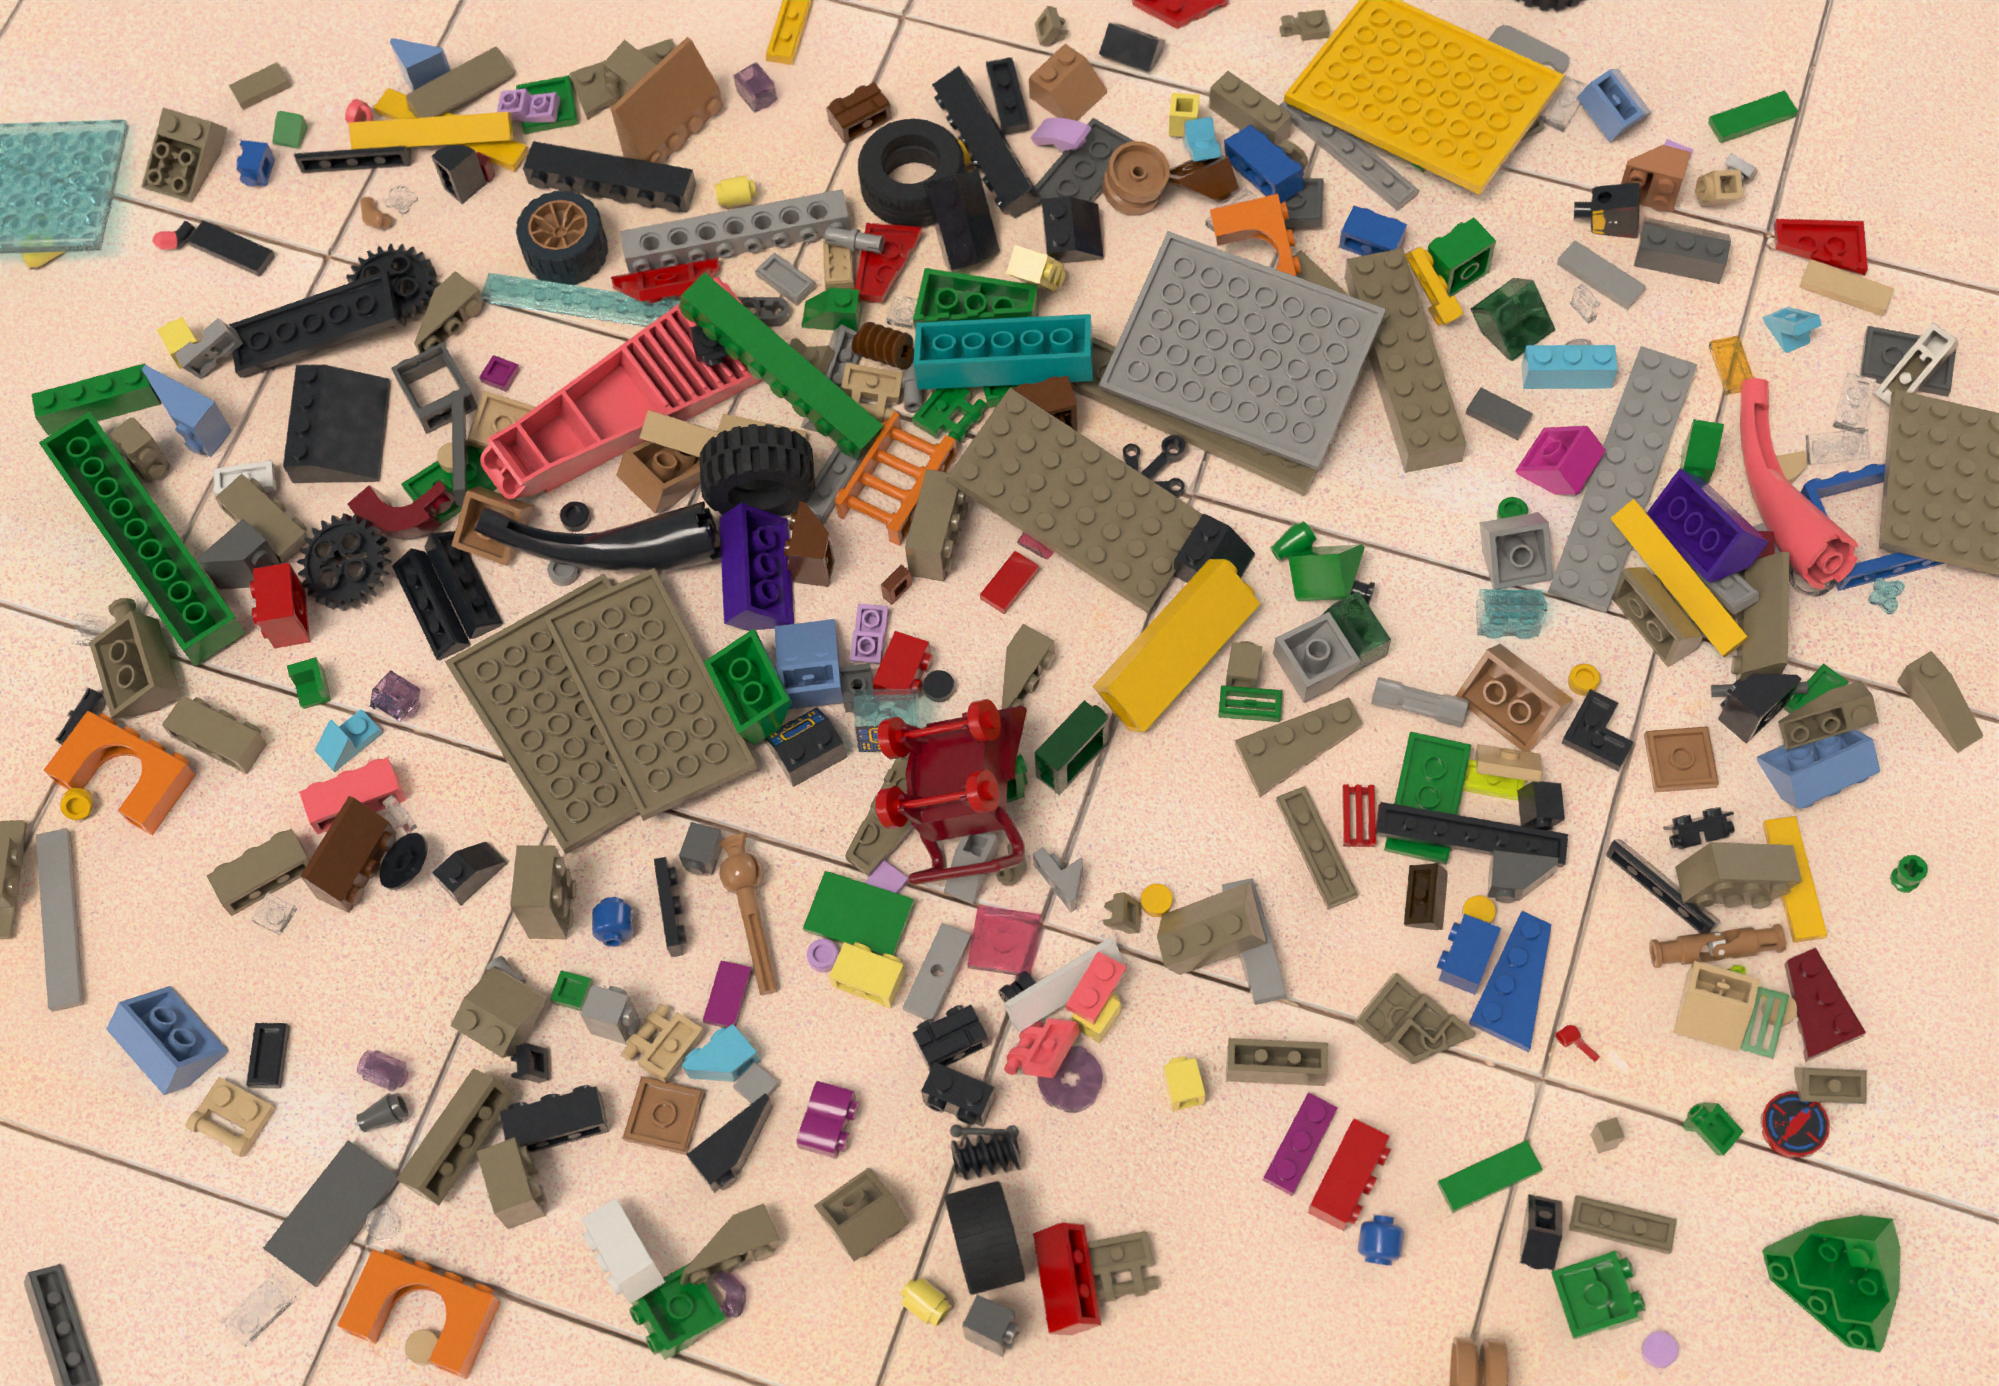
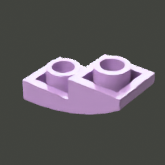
M527 89L501 91L497 112H511V119L515 121L555 122L560 98L556 92L530 95Z
M1047 118L1041 123L1030 139L1036 146L1054 144L1059 151L1077 150L1085 143V137L1092 128L1088 124L1076 120Z
M858 604L856 626L852 638L851 662L881 664L889 614L888 606Z

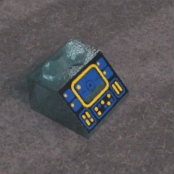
M918 689L856 690L854 694V721L858 752H882L879 747L877 732L880 722L884 719L900 717L906 724L920 728Z

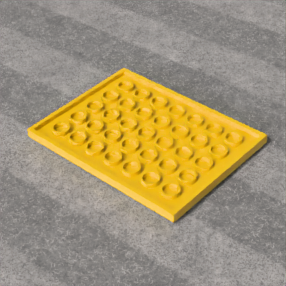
M1359 0L1286 91L1284 102L1480 195L1561 87L1565 75L1401 0Z

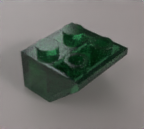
M1512 278L1470 308L1481 333L1510 361L1523 354L1526 345H1535L1556 330L1534 280Z
M1359 591L1332 604L1323 613L1330 612L1360 659V664L1348 675L1388 656L1391 638Z

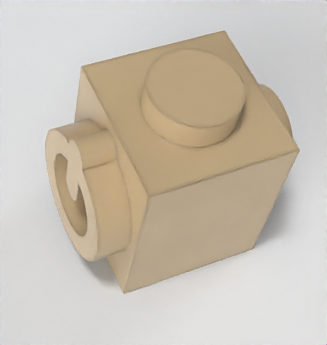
M1741 169L1714 170L1700 176L1696 182L1694 192L1700 200L1701 206L1727 205L1743 198Z

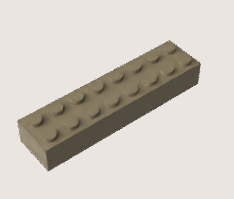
M1401 248L1347 259L1344 279L1351 297L1386 309L1385 317L1368 356L1404 472L1408 473L1462 462L1466 441L1407 259L1404 256V249Z

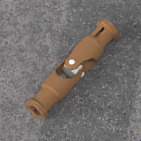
M1774 924L1772 928L1755 930L1753 927L1724 932L1678 936L1676 940L1659 942L1657 939H1652L1649 942V953L1654 968H1660L1662 964L1676 962L1686 965L1693 964L1694 961L1702 963L1722 960L1724 958L1757 956L1758 952L1772 950L1782 953L1786 949L1784 930L1780 924ZM1707 945L1709 952H1701L1702 947Z

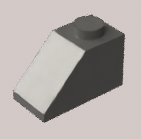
M1494 850L1489 865L1487 897L1495 898L1496 901L1501 903L1520 901L1554 875L1558 865V858Z

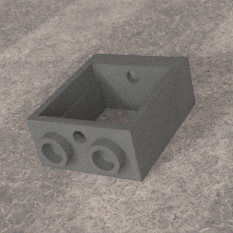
M444 343L429 347L424 352L410 359L402 360L398 365L391 367L401 390L426 434L452 422L451 393L420 407L408 384L446 366L457 384L458 390H463L466 414L478 408L471 390Z

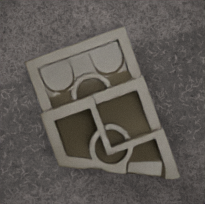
M1393 973L1353 1022L1379 1044L1411 1064L1447 1050L1476 1035L1454 1014L1449 1015L1425 993L1420 994L1397 973Z

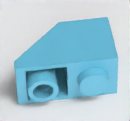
M731 1024L728 1028L722 1027L717 1030L710 1038L711 1041L703 1048L692 1050L681 1065L690 1079L736 1082L754 1062L758 1064L761 1061L757 1051L735 1025Z

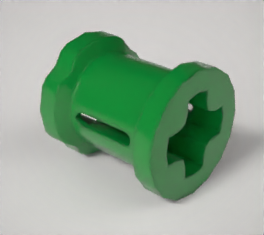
M1904 856L1899 861L1897 868L1891 872V884L1900 892L1910 893L1927 876L1928 866L1919 856Z

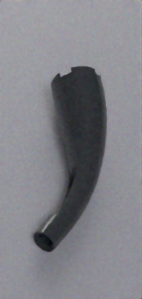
M705 501L631 524L587 534L553 532L534 528L511 520L510 516L485 506L474 528V531L525 554L559 564L587 569L646 572L655 568L656 571L698 566L721 559V547L715 548L714 546L716 534L719 533L709 507L705 508Z

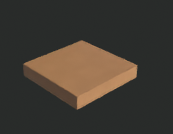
M1708 726L1645 731L1644 740L1654 793L1718 787L1719 781Z
M641 1076L622 1137L623 1140L686 1155L704 1099V1090L670 1082L664 1083L657 1079Z

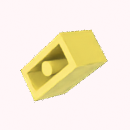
M844 942L829 975L831 986L891 1009L906 975L904 965L893 955L883 954V956L872 953V950L863 944L854 943V945Z

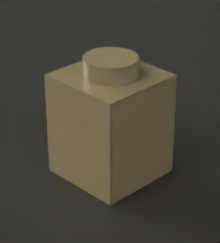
M1249 641L1232 642L1226 686L1257 688L1262 646Z

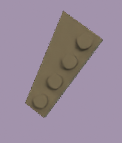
M670 38L638 50L655 64H658L676 46L673 39ZM605 61L569 72L587 120L596 116L595 112L603 107L608 109L613 106L618 99L613 97L605 88L603 69Z
M1348 697L1235 740V747L1260 798L1268 793L1269 789L1277 783H1282L1291 777L1293 772L1313 762L1325 750H1330L1361 729L1362 722Z

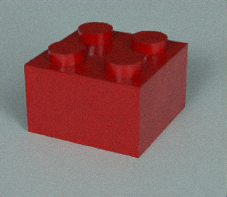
M290 563L253 569L254 581H250V591L253 599L256 601V607L252 608V618L254 624L260 626L263 638H268L274 649L309 643L306 590L302 587V583Z

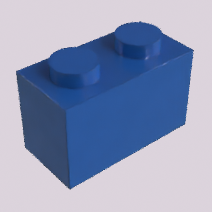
M1354 205L1341 230L1339 248L1361 256L1401 249L1405 241L1407 224L1396 218H1389L1375 213L1371 209Z
M1464 914L1461 924L1454 922L1447 939L1452 941L1453 944L1449 952L1442 951L1436 967L1442 970L1438 981L1475 995L1501 928L1467 914Z

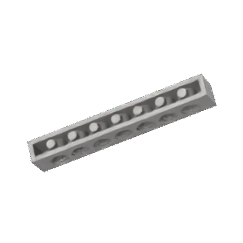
M843 189L622 230L620 234L628 272L634 273L712 258H728L736 254L754 253L762 249L785 247L799 242H812L816 239L825 238L828 226L845 230L851 229Z

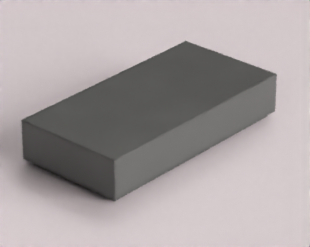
M1480 387L1465 413L1516 440L1519 439L1533 415L1530 411Z

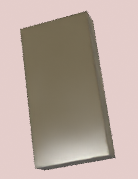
M276 62L230 84L229 87L243 110L291 87V84L280 64Z

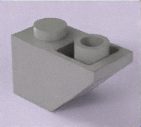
M988 832L963 836L956 848L950 868L992 861L998 852L997 836ZM987 873L949 879L946 881L944 893L973 904Z

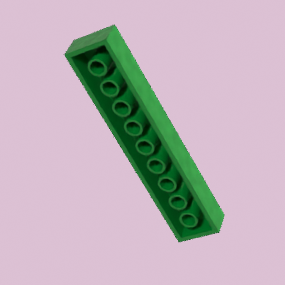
M90 411L38 442L194 667L246 634L237 618Z

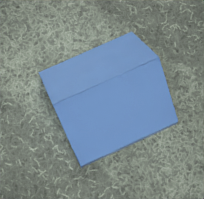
M391 38L390 44L398 66L411 91L451 71L443 48Z

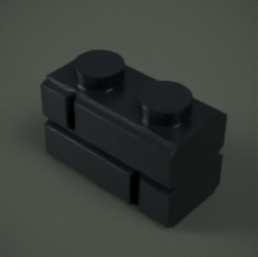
M963 1005L952 1007L946 1012V1017L934 1021V1019L925 1020L916 1027L917 1031L912 1032L914 1042L929 1072L934 1062L948 1066L989 1046L987 1034L972 1005L965 1008Z

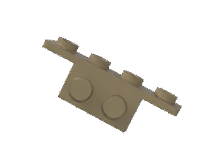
M24 820L0 821V939H10L12 937L27 823Z

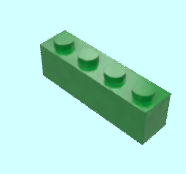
M146 363L31 394L35 418L47 435L55 433L89 411L96 421L99 422L161 405V402L142 371Z

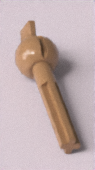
M742 832L729 835L719 843L728 853V858L722 862L719 869L720 880L728 892L737 895L760 995L773 994L778 989L755 889L762 882L763 868L760 861L754 855L745 852L744 847L747 833Z

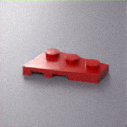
M1775 220V249L1857 274L1866 275L1868 264L1864 221Z
M866 223L865 233L884 236V248L881 254L861 250L855 289L860 290L861 301L884 302L923 234L922 227Z

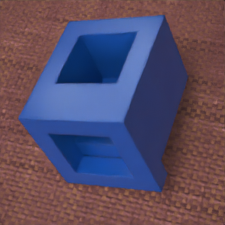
M241 140L239 145L242 149V154L238 156L236 162L237 171L240 173V182L247 186H267L275 161L268 143Z

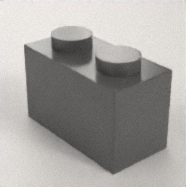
M976 1295L962 1324L965 1339L1002 1357L1005 1349L1012 1350L1019 1335L1015 1312L983 1296Z

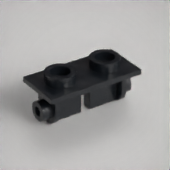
M1721 807L1706 809L1702 811V817L1692 819L1691 814L1672 818L1673 824L1663 826V830H1672L1673 835L1669 836L1670 845L1672 848L1682 850L1702 844L1699 834L1701 831L1704 833L1706 842L1728 838L1731 833H1734V825L1731 820L1727 821L1726 816L1734 815V812L1722 811Z

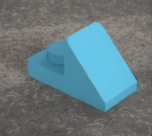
M1212 117L1185 122L1183 145L1193 161L1221 157L1220 145L1215 139Z
M1788 306L1763 317L1765 325L1786 353L1809 344L1811 330L1822 326L1819 314Z
M360 709L340 726L331 719L315 748V752L335 773L383 733L370 717Z

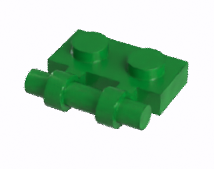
M965 387L939 388L934 391L912 417V422L934 438H937L944 430L948 433L947 436L956 439L957 443L967 436L966 431L973 423L976 424L982 418V412L987 407V404L982 399H978L973 405L967 402L971 398V392ZM958 412L964 414L958 423L952 421Z

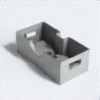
M219 318L203 330L204 335L199 343L193 344L189 342L175 353L182 368L199 379L218 365L217 359L221 356L226 358L243 344L237 331Z

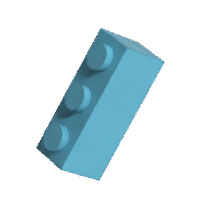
M1526 345L1521 364L1523 389H1612L1618 371L1615 345Z

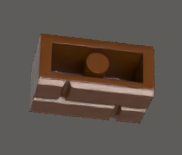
M875 82L867 86L861 85L857 87L852 94L844 98H836L826 107L829 124L837 132L843 143L892 119L890 102Z

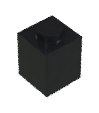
M1532 781L1517 790L1521 826L1550 831L1553 829V826L1565 820L1561 783Z

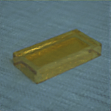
M1739 335L1711 340L1708 347L1725 394L1740 393L1742 382L1746 379L1754 378Z

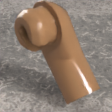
M366 196L361 198V214L365 225L376 229L380 227L387 229L391 224L390 215L387 213L383 214L382 211L375 209V202L372 197Z

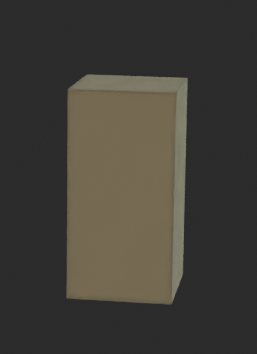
M1617 1117L1597 1123L1590 1134L1598 1154L1618 1148L1625 1137Z

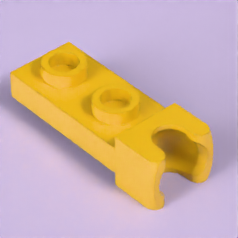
M1421 246L1405 253L1404 256L1432 304L1428 310L1437 326L1441 324L1446 325L1463 315V310L1456 297L1448 296L1446 292L1448 286L1441 275L1437 276L1433 269L1434 261L1430 253L1426 249L1423 250Z

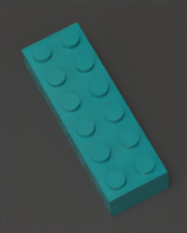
M1091 314L916 323L913 366L917 388L919 390L1034 384L1051 377L1068 376L1070 382L1093 381V330Z

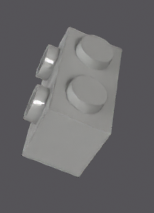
M592 984L580 1013L590 1033L627 1045L626 1041L633 1033L637 1034L640 1026L639 1015L629 995L619 987L609 986L606 989Z

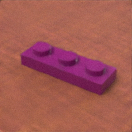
M1308 1092L1268 1167L1263 1181L1293 1196L1338 1107Z

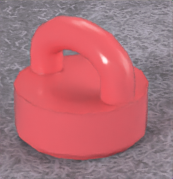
M356 98L348 105L345 120L347 124L350 122H365L364 120L367 116L366 121H374V116L367 102Z

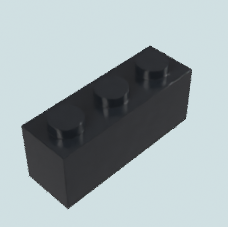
M578 1086L572 1090V1093L564 1095L548 1094L541 1097L538 1102L530 1104L518 1102L510 1105L508 1110L500 1111L505 1141L515 1138L521 1147L527 1146L529 1153L609 1132L602 1095L596 1086Z

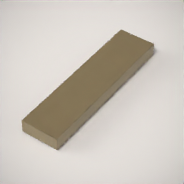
M1303 786L1277 796L1276 803L1327 909L1329 910L1357 899L1358 894L1306 787Z

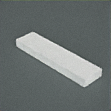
M1109 937L1006 1001L1004 1005L1014 1029L1020 1033L1065 1005L1098 951L1124 965L1116 941Z

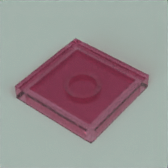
M978 905L967 963L968 969L1017 975L1024 970L1031 976L1041 914Z

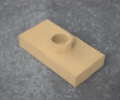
M823 240L825 290L830 287L854 288L852 251L848 247L825 244V240Z

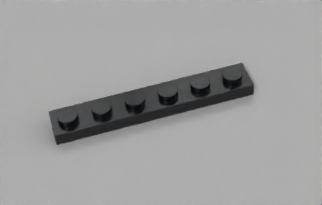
M1381 802L1378 805L1375 836L1492 855L1493 851L1496 850L1558 858L1557 867H1563L1566 864L1568 834L1385 802Z

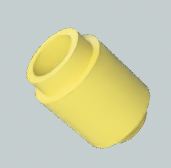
M747 175L723 179L721 183L714 184L718 205H726V208L752 203L751 197L757 196L754 180H748Z
M923 1277L917 1281L911 1279L900 1294L904 1297L901 1305L927 1325L931 1323L937 1327L952 1308V1304L947 1301L948 1297Z

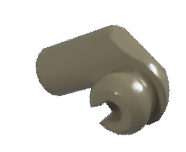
M1011 843L1007 845L1008 855L1012 854ZM1025 855L1023 861L1018 866L998 871L996 873L997 880L1005 886L1014 885L1027 870Z

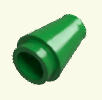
M1304 521L1299 524L1294 523L1270 547V550L1276 559L1281 562L1287 559L1288 556L1311 548L1312 543L1316 541V537Z

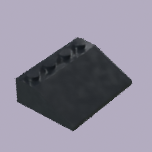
M325 364L296 365L283 467L292 483L379 482L390 390L389 378Z

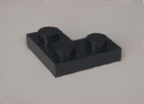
M1590 689L1561 744L1619 771L1634 741L1606 728L1617 708L1618 702Z

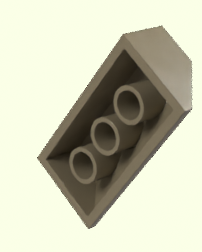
M1780 552L1756 559L1750 567L1738 574L1759 592V601L1737 614H1733V618L1738 619L1739 626L1749 637L1748 640L1737 648V656H1733L1731 673L1736 674V681L1740 679L1743 682L1751 674H1782L1787 665L1790 552Z

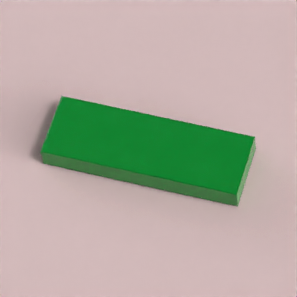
M1783 90L1709 116L1708 124L1719 142L1723 143L1795 118L1798 110L1787 92Z
M1526 1140L1439 1180L1437 1185L1453 1214L1542 1173L1543 1168Z

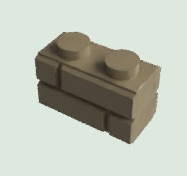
M134 417L129 418L111 432L110 436L127 462L146 483H151L155 479L162 477L171 466L153 437Z

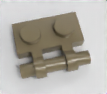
M1147 1231L1088 1242L1093 1277H1100L1102 1286L1095 1287L1097 1301L1105 1299V1303L1116 1301L1115 1297L1135 1294V1297L1146 1295V1291L1158 1289L1156 1276L1143 1278L1141 1269L1153 1267ZM1130 1271L1131 1281L1112 1283L1111 1275Z

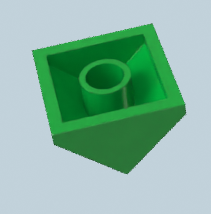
M1362 544L1311 547L1288 556L1295 599L1298 602L1349 599L1365 547Z

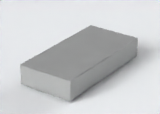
M775 252L755 270L758 278L796 306L817 288L816 282Z

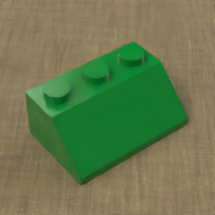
M752 629L704 661V665L738 734L753 745H757L781 728L792 701L757 631Z

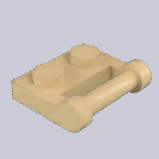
M218 1077L198 1109L189 1116L186 1128L195 1133L200 1131L230 1147L235 1155L243 1157L247 1154L276 1108ZM214 1113L245 1131L238 1137L208 1121V1118Z

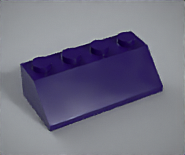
M1679 468L1647 511L1650 518L1678 552L1709 582H1714L1750 567L1769 543L1704 479Z
M740 503L719 517L724 624L746 631L752 629H775V626L794 624L791 571L787 569L788 557L784 556L786 539H789L788 519Z

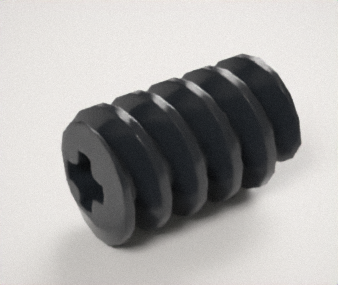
M1007 1129L1003 1130L1002 1140L1000 1141L996 1134L991 1132L989 1143L985 1142L982 1135H977L975 1146L966 1137L964 1138L963 1148H960L955 1140H951L950 1146L956 1177H958V1173H961L965 1181L970 1180L971 1170H974L978 1178H982L985 1167H987L992 1176L996 1175L997 1165H1000L1005 1173L1009 1172L1010 1162L1014 1163L1018 1171L1022 1169L1016 1132L1015 1137L1012 1138Z

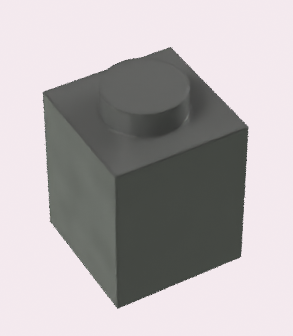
M694 822L690 823L679 854L681 863L686 871L695 875H703V872L713 875L722 850L719 843L724 840L721 829Z

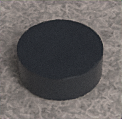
M573 501L563 506L560 511V520L566 530L580 532L590 524L591 515L584 503Z
M932 671L925 677L923 682L924 693L931 701L944 702L953 695L954 681L952 676L946 671Z

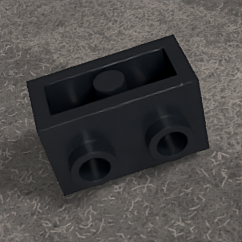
M936 1062L933 1063L921 1090L923 1102L928 1108L940 1113L948 1112L955 1115L963 1123L968 1125L977 1124L982 1127L996 1099L995 1086Z

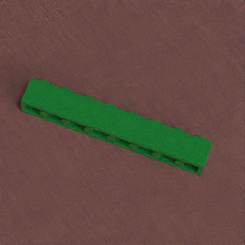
M705 272L681 295L678 308L687 320L695 321L703 328V332L709 339L717 340L725 347L730 357L735 360L739 359L745 364L752 376L766 382L770 386L771 391L777 397L787 400L799 416L806 417L815 424L816 430L821 435L829 436L836 442L837 447L843 454L851 455L857 460L877 439L883 428V425Z

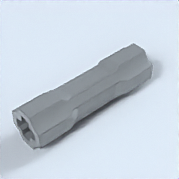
M1378 677L1371 704L1393 710L1401 709L1435 718L1439 722L1462 727L1469 700L1448 694L1440 695L1412 688L1398 681Z

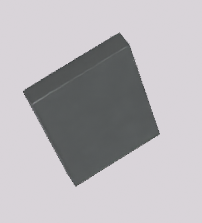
M1868 326L1865 331L1858 380L1881 384L1921 335ZM1956 349L1918 391L1949 396Z

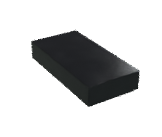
M255 1023L246 1082L249 1088L281 1089L290 1029L287 1023Z

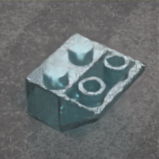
M1479 589L1476 600L1477 635L1486 636L1491 639L1502 636H1516L1519 639L1538 637L1547 612V602L1542 591Z

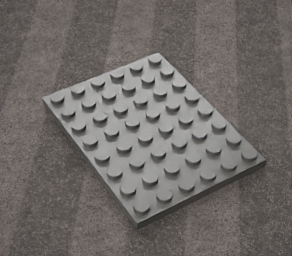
M1167 231L1100 381L1099 388L1319 471L1385 317L1386 309Z

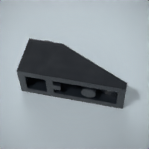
M766 1093L686 1154L690 1163L714 1193L719 1189L726 1190L732 1186L737 1180V1175L741 1173L773 1108L771 1100Z

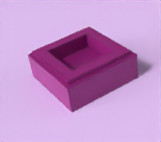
M493 355L479 378L481 383L507 392L520 368L516 363Z

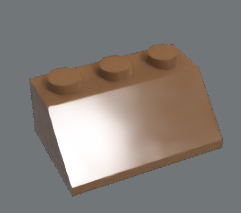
M1502 644L1486 650L1455 695L1456 697L1468 699L1467 708L1520 750L1531 752L1557 724L1573 701L1571 697Z

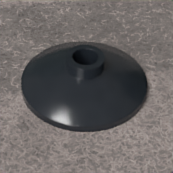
M419 833L406 834L397 840L391 850L386 853L379 872L380 882L384 887L389 890L400 889L419 874L428 852V844L424 836Z

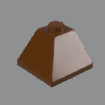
M1221 155V157L1199 161L1191 159L1170 169L1168 183L1205 198L1213 199L1216 202L1231 197V192L1239 189L1229 157Z

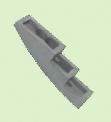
M1250 878L1222 884V892L1247 882L1252 887L1266 944L1239 953V958L1254 1004L1257 1005L1285 999L1286 992L1254 880Z

